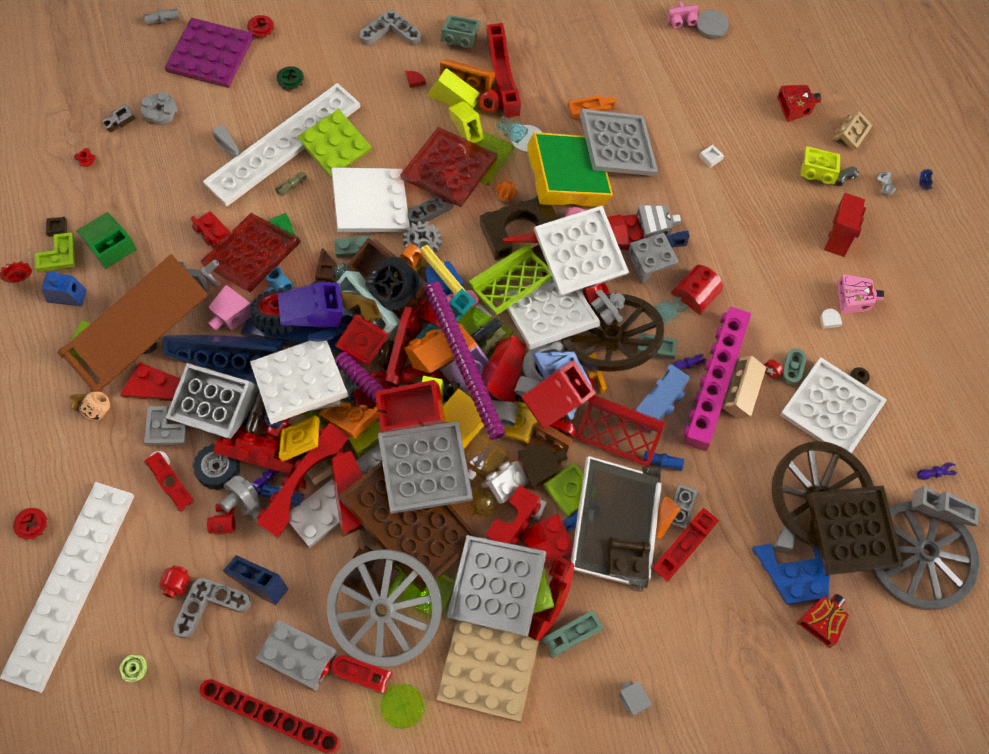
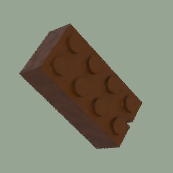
M368 237L347 267L353 272H359L366 280L384 259L397 256L378 240ZM422 279V288L405 307L413 308L418 302L416 297L421 298L424 294V289L428 285L424 279ZM405 307L397 309V311L403 313Z

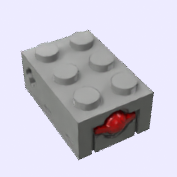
M278 620L256 659L261 664L317 692L320 686L318 683H321L329 672V667L332 664L331 659L334 660L337 652L333 647Z

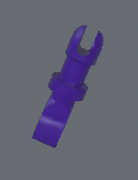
M698 354L693 358H684V361H678L672 365L679 370L690 369L695 364L704 363L706 358L701 360L700 358L704 354Z
M947 462L940 467L933 466L929 470L923 469L918 471L917 477L921 480H927L930 477L939 478L941 475H955L956 471L951 470L949 472L947 470L951 466H956V464Z
M269 469L262 474V478L252 483L258 495L264 491L262 489L264 484L271 482L273 476L280 471Z

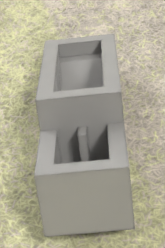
M926 486L913 490L912 509L954 523L970 526L978 525V506L949 492L940 494Z

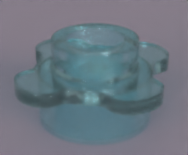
M340 263L335 267L334 274L337 276V281L345 271H351L347 267L349 263Z

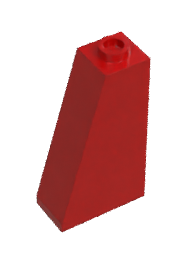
M510 336L499 341L481 375V380L484 381V385L487 388L486 391L489 392L488 396L491 397V400L515 402L516 392L514 391L521 374L527 345L518 337Z
M345 451L338 452L331 461L340 530L343 537L364 528L338 498L341 493L363 476L352 451L346 453Z

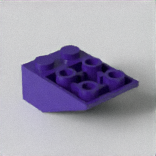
M318 282L278 294L280 325L339 327L343 314L339 283Z

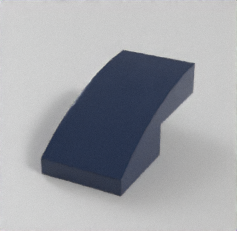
M681 231L666 236L672 248L687 246L690 237L689 231Z

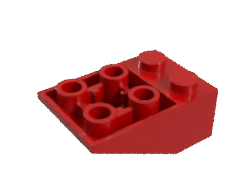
M573 360L560 366L523 394L521 398L542 429H545L582 405L596 392Z

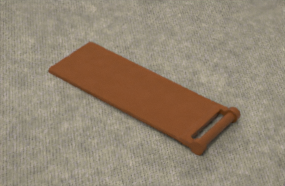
M170 254L76 338L60 348L57 353L61 358H65L91 388V392H102L115 377L204 300L208 293L180 262ZM72 349H75L102 381L98 384L70 353Z

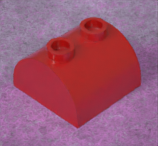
M696 265L671 291V294L700 315L720 294L723 284L713 270L704 265Z

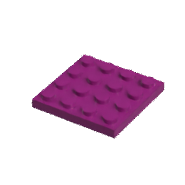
M191 17L165 65V70L169 73L229 88L254 38L253 33Z

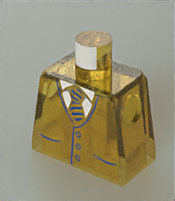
M479 432L465 456L467 467H469L468 475L470 482L474 483L478 476L486 480L485 477L488 474L497 472L499 470L498 467L509 459L508 451Z

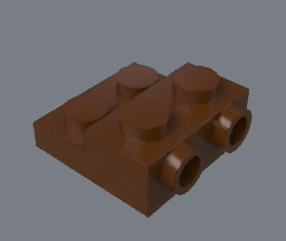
M366 545L363 549L359 547L352 558L354 559L361 554L373 550ZM375 559L364 563L379 596H381L386 563L384 559ZM393 565L389 586L399 573V569ZM356 567L346 577L343 584L373 600L358 567Z

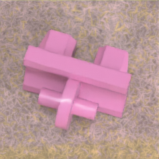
M678 2L676 8L669 9L667 24H672L674 29L680 28L683 22H687L689 26H695L698 20V5L684 6L683 2Z

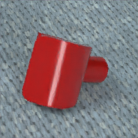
M600 284L583 288L584 297L590 305L599 297L596 292L600 289L602 290Z

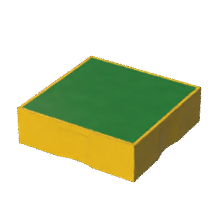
M533 133L527 144L531 167L535 174V185L539 203L544 205L574 204L588 207H605L613 196L608 174L606 171H595L592 169L585 136Z

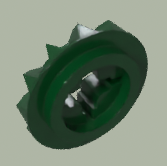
M294 66L282 68L277 74L278 85H281L283 89L288 88L291 90L294 87L297 89L298 85H302L304 80L303 72ZM290 75L293 77L292 81H288Z

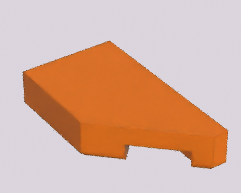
M667 496L660 503L655 537L659 539L663 537L681 509Z

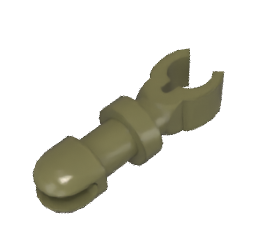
M299 172L294 178H289L286 183L275 188L277 194L284 196L291 188L294 189L296 184L306 180L305 172Z
M501 327L480 348L485 356L506 335V332Z

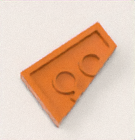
M341 402V406L325 408L318 415L323 421L328 424L331 423L355 439L379 418L378 414L382 412L377 407L374 409H369L366 405L353 407L350 403Z

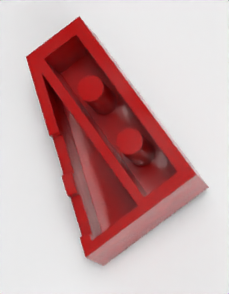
M844 193L837 207L833 228L829 232V240L824 248L825 251L845 257L854 238H858L861 233V225L864 220L863 215L866 211V207H864L865 199Z

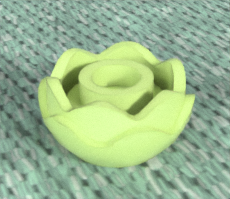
M141 655L127 656L119 667L122 679L128 682H136L142 679L147 672L146 660Z

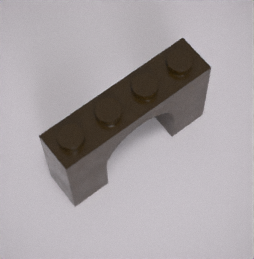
M538 196L531 200L520 201L515 205L505 206L499 210L480 215V227L494 259L497 260L512 254V243L502 242L503 238L509 237L505 229L511 222L515 220H528L539 226L558 220L552 205L540 204Z

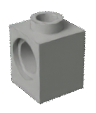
M631 680L621 686L622 690L618 693V696L630 718L652 706L639 681L633 684Z

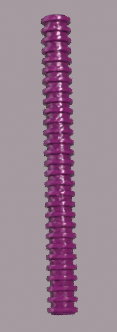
M432 282L425 287V293H427L433 311L436 313L435 316L438 318V323H440L452 354H454L453 357L456 359L458 369H460L465 385H467V389L470 391L469 394L472 396V401H474V405L477 407L476 410L479 412V417L482 418L481 422L485 423L484 428L487 429L488 438L490 440H497L503 437L506 431L503 429V424L500 423L501 420L498 418L496 408L493 407L494 404L491 402V397L488 396L489 392L486 391L487 388L484 385V381L481 380L482 377L479 375L477 365L474 364L475 361L472 359V354H470L456 318H454V313H452L443 288H441L439 282Z
M347 352L340 353L335 358L338 369L342 370L343 374H347L346 376L351 378L350 380L355 382V385L359 386V389L363 390L364 394H368L367 396L372 398L373 402H376L375 392L386 390L382 388L381 384H377L378 382L373 380V377L369 376V373L365 372L364 368H360L361 366L356 364L357 362L352 360V357L348 356Z

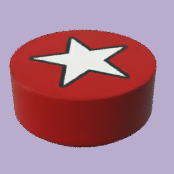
M768 360L764 364L766 367L765 373L770 378L777 379L783 373L781 365L775 360Z

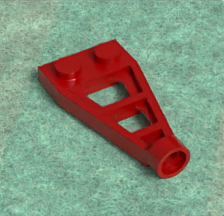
M405 307L402 314L387 374L384 379V383L391 387L399 386L401 381L399 375L408 358L405 347L415 340L422 329V325L413 308ZM405 334H406L407 340H406L405 344L403 345V341H404Z

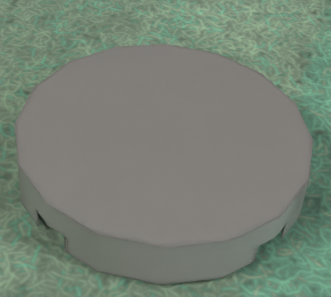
M706 10L697 17L696 29L699 30L700 35L706 38L717 39L719 36H724L728 30L729 21L719 11Z

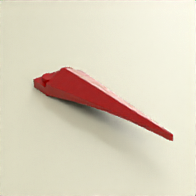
M619 214L607 217L620 250H629L630 243L644 239L637 214L626 216ZM535 232L502 239L503 243H539Z

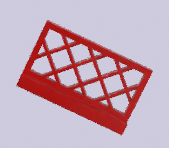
M595 394L589 398V403L576 439L649 467L667 422ZM592 407L600 411L602 418L592 421L589 415ZM614 415L618 418L620 425L610 428L606 418ZM604 420L608 430L598 434L594 423ZM632 422L636 424L639 432L629 436L624 425ZM591 425L595 436L591 438L582 436L584 428ZM622 427L626 437L616 441L612 430ZM649 429L657 432L655 440L647 443L643 432ZM609 432L613 443L606 446L602 444L599 436ZM640 434L644 445L634 448L630 438ZM628 440L632 450L626 453L621 452L617 443ZM646 446L649 453L647 461L639 459L636 450Z

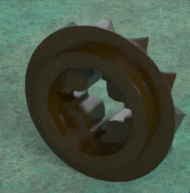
M386 340L379 350L378 365L383 370L387 371L395 341Z

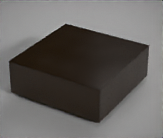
M66 217L47 218L46 235L48 237L67 233Z

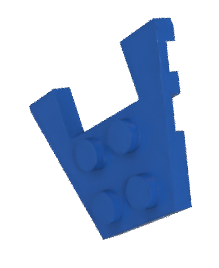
M772 544L754 546L752 548L754 555H757L761 561V566L771 577L773 585L786 605L817 601L822 597H829V576L824 574L819 548L812 547L815 559L777 564Z

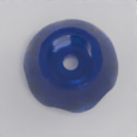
M924 169L920 172L919 176L920 187L927 191L932 189V169Z

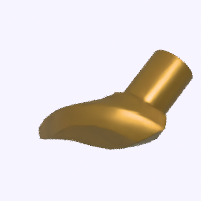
M87 394L71 395L70 399H73L70 409L78 411L80 403Z

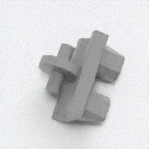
M601 289L596 292L599 297L591 304L597 313L607 308L600 314L605 323L609 324L615 319L618 323L623 321L617 308L622 309L624 307V296L620 293H612L610 299H608Z

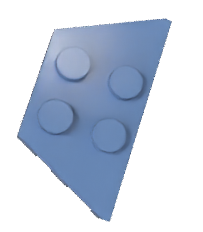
M536 352L532 354L544 379L563 364L574 360L590 383L574 352ZM577 408L565 415L567 421L573 419V414Z

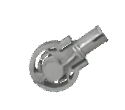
M241 476L231 478L224 484L228 496L219 503L220 506L228 513L234 506L238 505L246 512L245 516L251 515L258 522L256 517L262 509L260 508L261 502L258 500V494L253 485Z

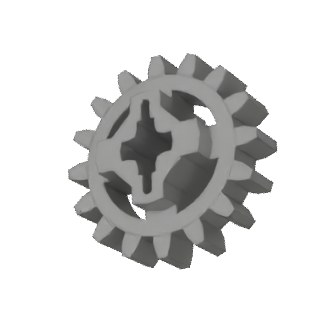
M419 221L418 225L412 223V228L407 227L406 233H403L405 249L409 244H412L411 238L413 239V245L419 249L424 245H428L432 251L438 253L439 247L442 246L440 229H435V224L429 226L428 221L425 224Z

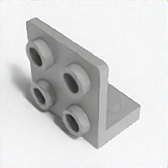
M664 233L630 243L628 256L642 284L649 282L652 272L678 264V259Z

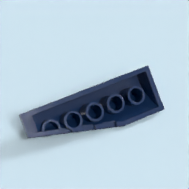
M252 317L245 321L240 334L253 338L283 340V346L291 348L310 341L308 340L309 335L328 328L299 326L296 330L292 328V332L289 333L286 330L284 334H280V332L272 334V331L267 334L265 331L261 332L259 329H256ZM343 332L327 340L334 359L344 352L335 346Z
M221 335L163 336L164 355L187 363L192 362L198 364L199 367L209 368L240 379L251 377L255 381L256 378L250 361L283 350V340Z

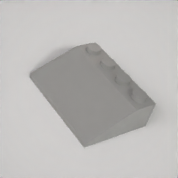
M187 363L166 419L231 439L249 415L248 412L252 409L255 395L260 394L258 385L250 381Z

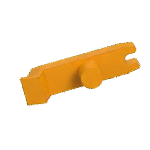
M596 352L589 355V357L597 359ZM593 369L588 371L587 376L595 379L600 394L605 393L607 387L602 372Z

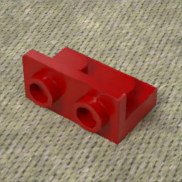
M211 211L198 220L195 216L191 217L193 230L197 234L201 233L203 235L202 238L208 246L212 245L217 250L233 238L232 233Z

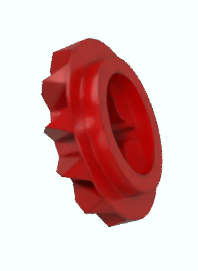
M258 15L248 21L247 29L248 32L253 33V36L258 38L264 36L266 38V35L271 34L272 30H274V23L268 16Z
M22 261L18 263L13 262L1 268L0 277L5 282L17 283L27 279L31 275L32 269L28 263H23Z
M27 508L16 516L13 529L18 537L24 540H35L37 536L43 535L44 529L47 528L48 519L40 509ZM33 520L37 526H31L29 529L24 523H31Z

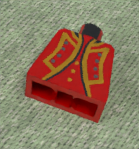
M834 594L831 600L822 597L796 623L827 647L831 648L837 644L849 617L848 613L841 609L846 600L839 594Z

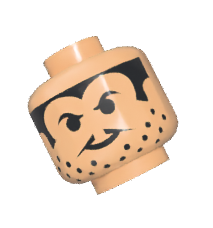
M90 392L81 402L79 409L86 419L98 421L109 410L110 402L104 393Z

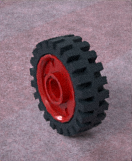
M279 288L278 291L272 289L270 293L266 291L264 295L260 294L258 298H254L250 304V311L256 329H259L261 332L265 331L267 334L271 331L272 334H277V332L284 334L286 330L289 333L292 332V328L295 330L299 328V326L280 325L278 294L290 291L289 288H286L285 291H283V288Z

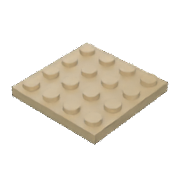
M457 620L437 701L521 722L539 641L529 636Z

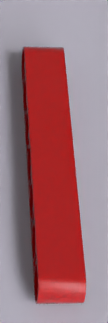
M208 679L200 685V695L211 703L325 754H335L340 749L339 738L326 729L216 680ZM215 685L216 692L212 696H208V688ZM231 694H235V702L231 705H227V697ZM249 703H255V710L247 714L246 706ZM274 711V720L267 723L265 721L266 714ZM289 720H294L295 726L293 730L285 731V723ZM308 729H314L315 735L311 740H305L304 734ZM330 737L334 738L335 744L333 748L325 749L324 741Z

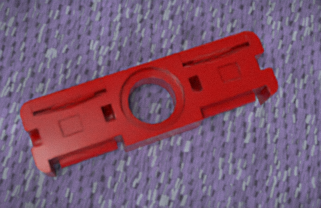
M156 452L144 461L164 492L178 507V511H183L187 505L190 506L194 503V499L160 452ZM166 477H174L175 483L173 486H164V479Z

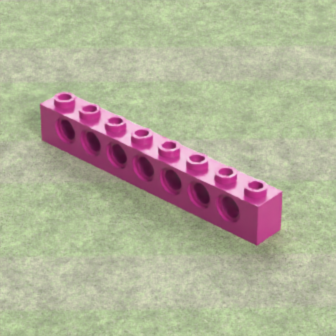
M731 306L727 312H723L720 320L723 323L722 328L718 327L715 338L718 339L717 343H713L710 354H713L712 358L707 360L704 368L708 371L706 376L702 375L699 383L702 389L701 392L697 391L694 402L697 404L695 409L691 408L688 419H691L690 425L686 424L683 436H685L684 444L704 451L709 447L752 313ZM713 374L718 375L720 379L715 378ZM707 391H712L715 395H710ZM702 407L708 408L710 412L704 411ZM696 424H702L704 429L698 428Z

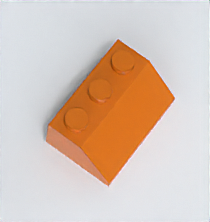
M444 59L440 62V75L447 68L478 91L479 96L494 86L495 71L450 59Z
M458 323L468 349H473L477 346V343L464 327ZM442 328L427 332L425 337L415 339L409 343V346L405 347V351L414 369L431 373L454 360V354H452Z

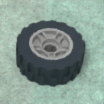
M210 444V446H205L204 449L199 451L198 455L194 458V474L199 482L208 489H225L224 484L240 474V462L237 459L215 454V444ZM219 464H220L219 469L215 470V469L213 468V467L219 466Z

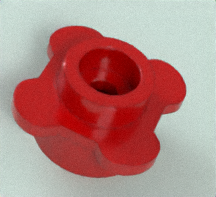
M84 148L83 151L74 155V159L78 160L82 167L92 165L96 159L95 155L90 153L89 148Z

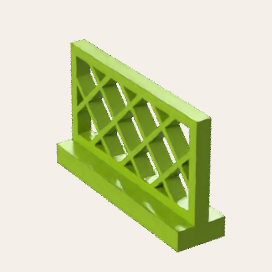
M526 244L471 279L469 285L470 290L495 315H498L553 278L549 267L533 253L532 247ZM532 260L536 262V266H526ZM516 270L522 271L521 276L511 274ZM525 271H535L534 277L524 276ZM538 272H546L548 274L545 277H537ZM507 280L506 285H497L499 281ZM510 280L520 281L519 286H509ZM523 281L533 282L529 287L522 286ZM487 289L492 290L491 295H483L482 292ZM495 290H505V295H495ZM508 291H518V294L515 296H507ZM493 300L503 301V304L496 308L493 305Z

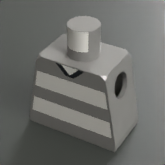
M666 205L638 206L637 217L644 239L660 233H664L665 236L671 235L673 226L681 224L680 215H670Z

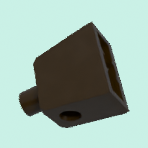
M549 444L517 451L532 489L537 488L560 473L558 463L568 459L564 448L552 452Z

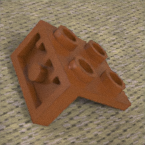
M537 422L529 444H526L523 449L549 444L552 452L564 448L567 455L573 439L551 426L542 429Z

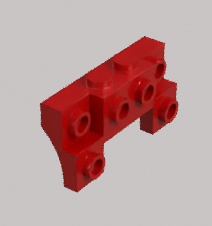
M243 423L231 439L221 436L215 442V454L287 474H292L294 471L293 467L300 456L299 454L282 461L279 458L281 441L248 433Z

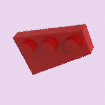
M139 362L120 395L122 398H156L172 401L181 378Z

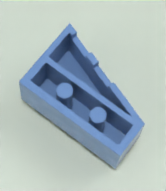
M670 364L666 374L662 379L659 378L655 388L650 394L648 393L636 411L660 420L665 415L669 416L675 408L673 404L676 401L680 402L686 393L683 391L690 377Z

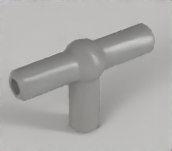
M213 260L200 270L203 277L215 287L221 284V281L211 274L219 266L217 260Z

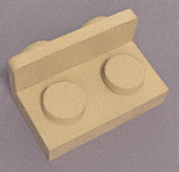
M860 111L847 115L843 119L844 123L837 128L836 134L833 137L834 141L842 139L851 150L858 148L873 126Z

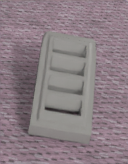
M221 124L212 132L215 142L233 158L238 156L239 150L226 127Z
M784 524L773 546V551L788 554L794 547L795 536L789 532Z

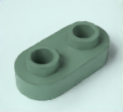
M791 349L785 358L781 376L783 381L789 385L797 384L802 378L806 354L801 349Z

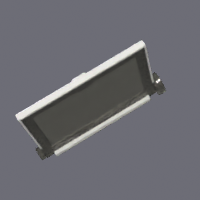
M590 456L586 458L571 562L574 563V571L631 585V590L642 592L643 589L648 587V580L651 577L662 484L660 483V468L643 466L641 471ZM610 537L617 538L620 541L636 543L644 541L650 543L649 579L641 580L607 576L608 540ZM617 549V554L640 557V551Z

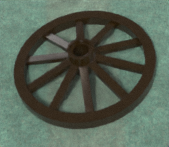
M605 294L610 299L611 294ZM622 294L625 298L623 305L632 306L637 309L620 327L616 319L612 321V325H607L600 316V313H597L594 307L590 305L600 320V326L603 331L595 327L587 331L597 336L572 335L563 338L562 344L566 352L575 353L580 364L584 367L606 372L632 369L650 360L663 343L664 323L659 312L650 303L641 298ZM642 312L647 314L653 321L626 331ZM656 328L653 340L629 338ZM572 342H592L598 344L580 352ZM623 344L648 347L635 355ZM603 348L607 350L604 360L589 357V355ZM620 350L628 357L623 360L611 361L613 351Z
M813 441L795 447L779 461L772 479V499L780 520L789 532L805 544L819 548L817 538L815 537L812 516L809 532L802 529L793 519L809 508L807 494L838 490L856 478H859L862 487H873L874 484L864 465L848 450L833 443ZM814 451L832 454L821 483H819ZM807 452L812 484L792 462L798 455ZM840 458L852 468L854 473L828 487L827 485ZM787 468H789L807 491L783 486V479ZM783 493L806 498V502L789 513Z

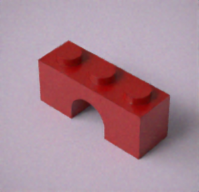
M521 485L517 487L508 501L509 505L518 512L517 518L511 523H503L496 518L485 535L488 540L517 545L519 541L517 537L521 531L524 533L530 525L529 519L531 516H535L541 508L540 498Z

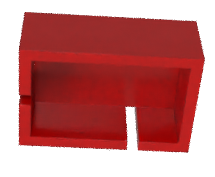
M435 380L375 392L377 409L382 412L378 414L381 432L423 427L424 424L430 426L445 423L440 387Z

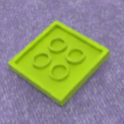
M337 109L297 137L298 141L330 178H332V168H346L372 149L370 144L340 109Z

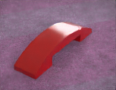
M703 507L671 547L656 562L652 570L668 582L720 520Z
M559 555L556 556L548 573L553 576L549 587L555 607L537 612L532 616L528 636L536 641H539L556 620L571 587L574 563Z

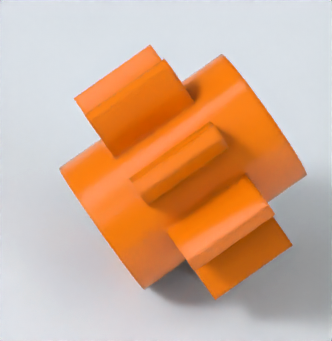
M503 180V183L499 182L495 189V192H498L497 197L506 202H509L510 199L513 200L518 190H515L516 185L507 180Z

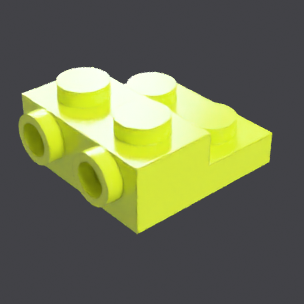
M806 146L800 176L808 180H819L824 184H835L840 173V154Z

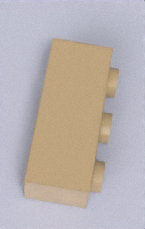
M752 355L737 358L722 408L736 419L751 417L766 367Z

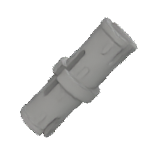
M177 8L163 11L160 9L158 12L144 14L147 25L180 19Z

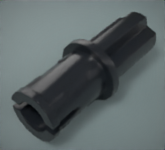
M494 318L483 327L479 326L480 329L470 336L478 344L485 338L488 339L489 335L502 327V323L498 318Z

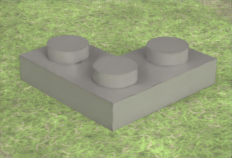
M149 406L144 444L146 446L186 445L187 425L168 424L169 419H166L169 410L168 406Z

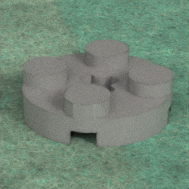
M167 92L153 94L142 100L141 111L147 122H153L155 125H164L174 119L175 112L177 114L178 109L175 100Z

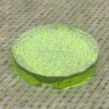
M403 683L394 685L382 697V716L394 728L406 729L414 726L423 715V697L418 689L412 685Z

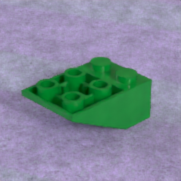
M109 212L76 230L104 269L137 250L132 239Z

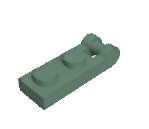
M594 610L547 635L542 641L545 645H548L551 657L555 658L602 631L604 628ZM560 637L563 644L558 647L554 640Z

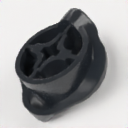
M399 257L384 259L365 281V286L373 297L383 307L391 310L405 307L423 285V281L418 273L404 259Z

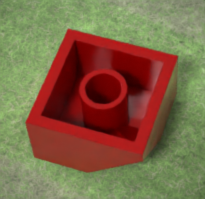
M559 514L538 522L520 535L525 547L547 552L544 569L553 565L557 555L566 560L572 558L573 543Z

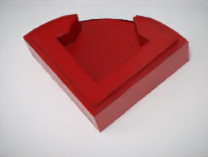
M405 71L410 88L426 84L425 78L420 73Z

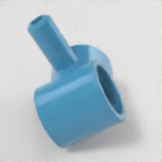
M271 265L265 269L264 277L269 288L263 291L262 295L266 291L270 293L272 289H275V291H278L279 288H283V291L286 288L293 289V283L283 274L279 266Z

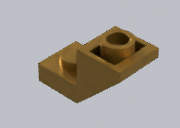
M354 292L340 293L342 304L347 311L361 310V315L365 318V321H378L382 318L375 300Z

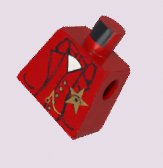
M783 85L780 87L777 99L786 121L790 122L810 115L816 103L821 102V94H812L808 85Z

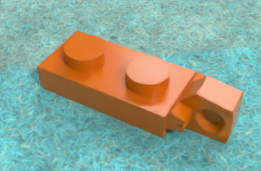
M597 95L569 101L567 106L571 118L575 119L580 118L582 109L598 111L614 109L616 100L614 96L605 98Z

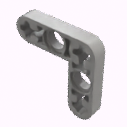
M393 10L382 14L359 33L360 42L364 45L373 44L390 30L409 45L416 46L421 42V32ZM376 26L384 27L381 30L375 29ZM400 26L407 27L405 30L398 29Z
M205 578L197 579L193 583L175 621L174 632L183 639L191 637L208 602L243 613L250 608L251 599L242 591ZM205 584L207 590L202 591L200 594L198 587ZM220 590L227 591V597L223 601L216 599V594ZM234 593L233 597L237 600H241L244 597L245 605L241 604L238 607V604L231 600L232 594ZM194 595L203 599L202 602L197 598H193ZM198 603L199 610L194 614H190L188 612L189 605ZM187 615L189 618H193L194 620L191 621L189 619L187 622V619L184 618V616ZM187 622L189 630L182 633V630L179 628L181 625L185 626Z

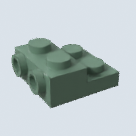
M449 15L441 29V42L447 45L455 44L463 48H473L481 21Z

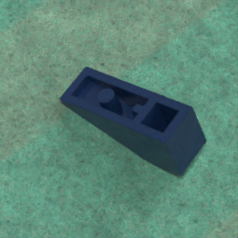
M237 555L223 570L226 575L252 593L274 605L288 591V587L279 574Z

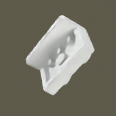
M518 461L502 463L498 467L499 470L488 474L485 477L486 480L481 484L483 488L490 487L499 504L508 500L519 485L523 487L529 482Z

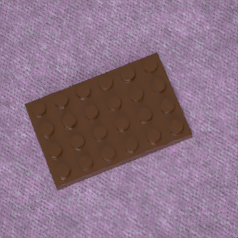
M382 461L338 497L383 549L401 551L416 558L430 571L434 579L462 555L467 535L479 537L450 504L390 514ZM393 560L407 577L414 570L402 562ZM419 574L412 581L420 592L427 587Z

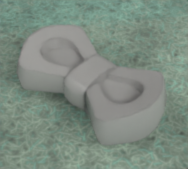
M888 171L881 172L877 177V180L882 183L881 194L884 196H890L896 191L891 181L892 173Z

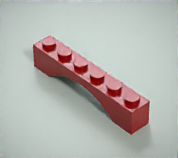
M503 23L489 24L486 27V40L492 68L495 71L497 91L501 95L503 118L520 116L521 101L511 72Z
M331 423L327 427L323 426L319 431L318 447L306 451L307 455L304 459L299 458L295 463L293 474L285 477L281 483L283 487L280 492H274L269 499L271 503L266 510L263 508L256 517L258 519L257 525L278 539L290 523L291 500L300 480L314 466L329 458H333L335 454L341 452L349 441L350 436Z

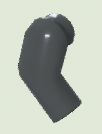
M853 166L841 170L835 184L842 186L845 179L849 176L852 179L857 178L859 171Z

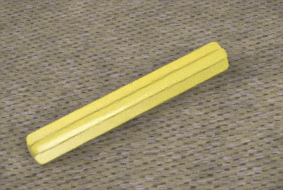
M428 245L420 248L422 256L454 295L461 289L466 291Z

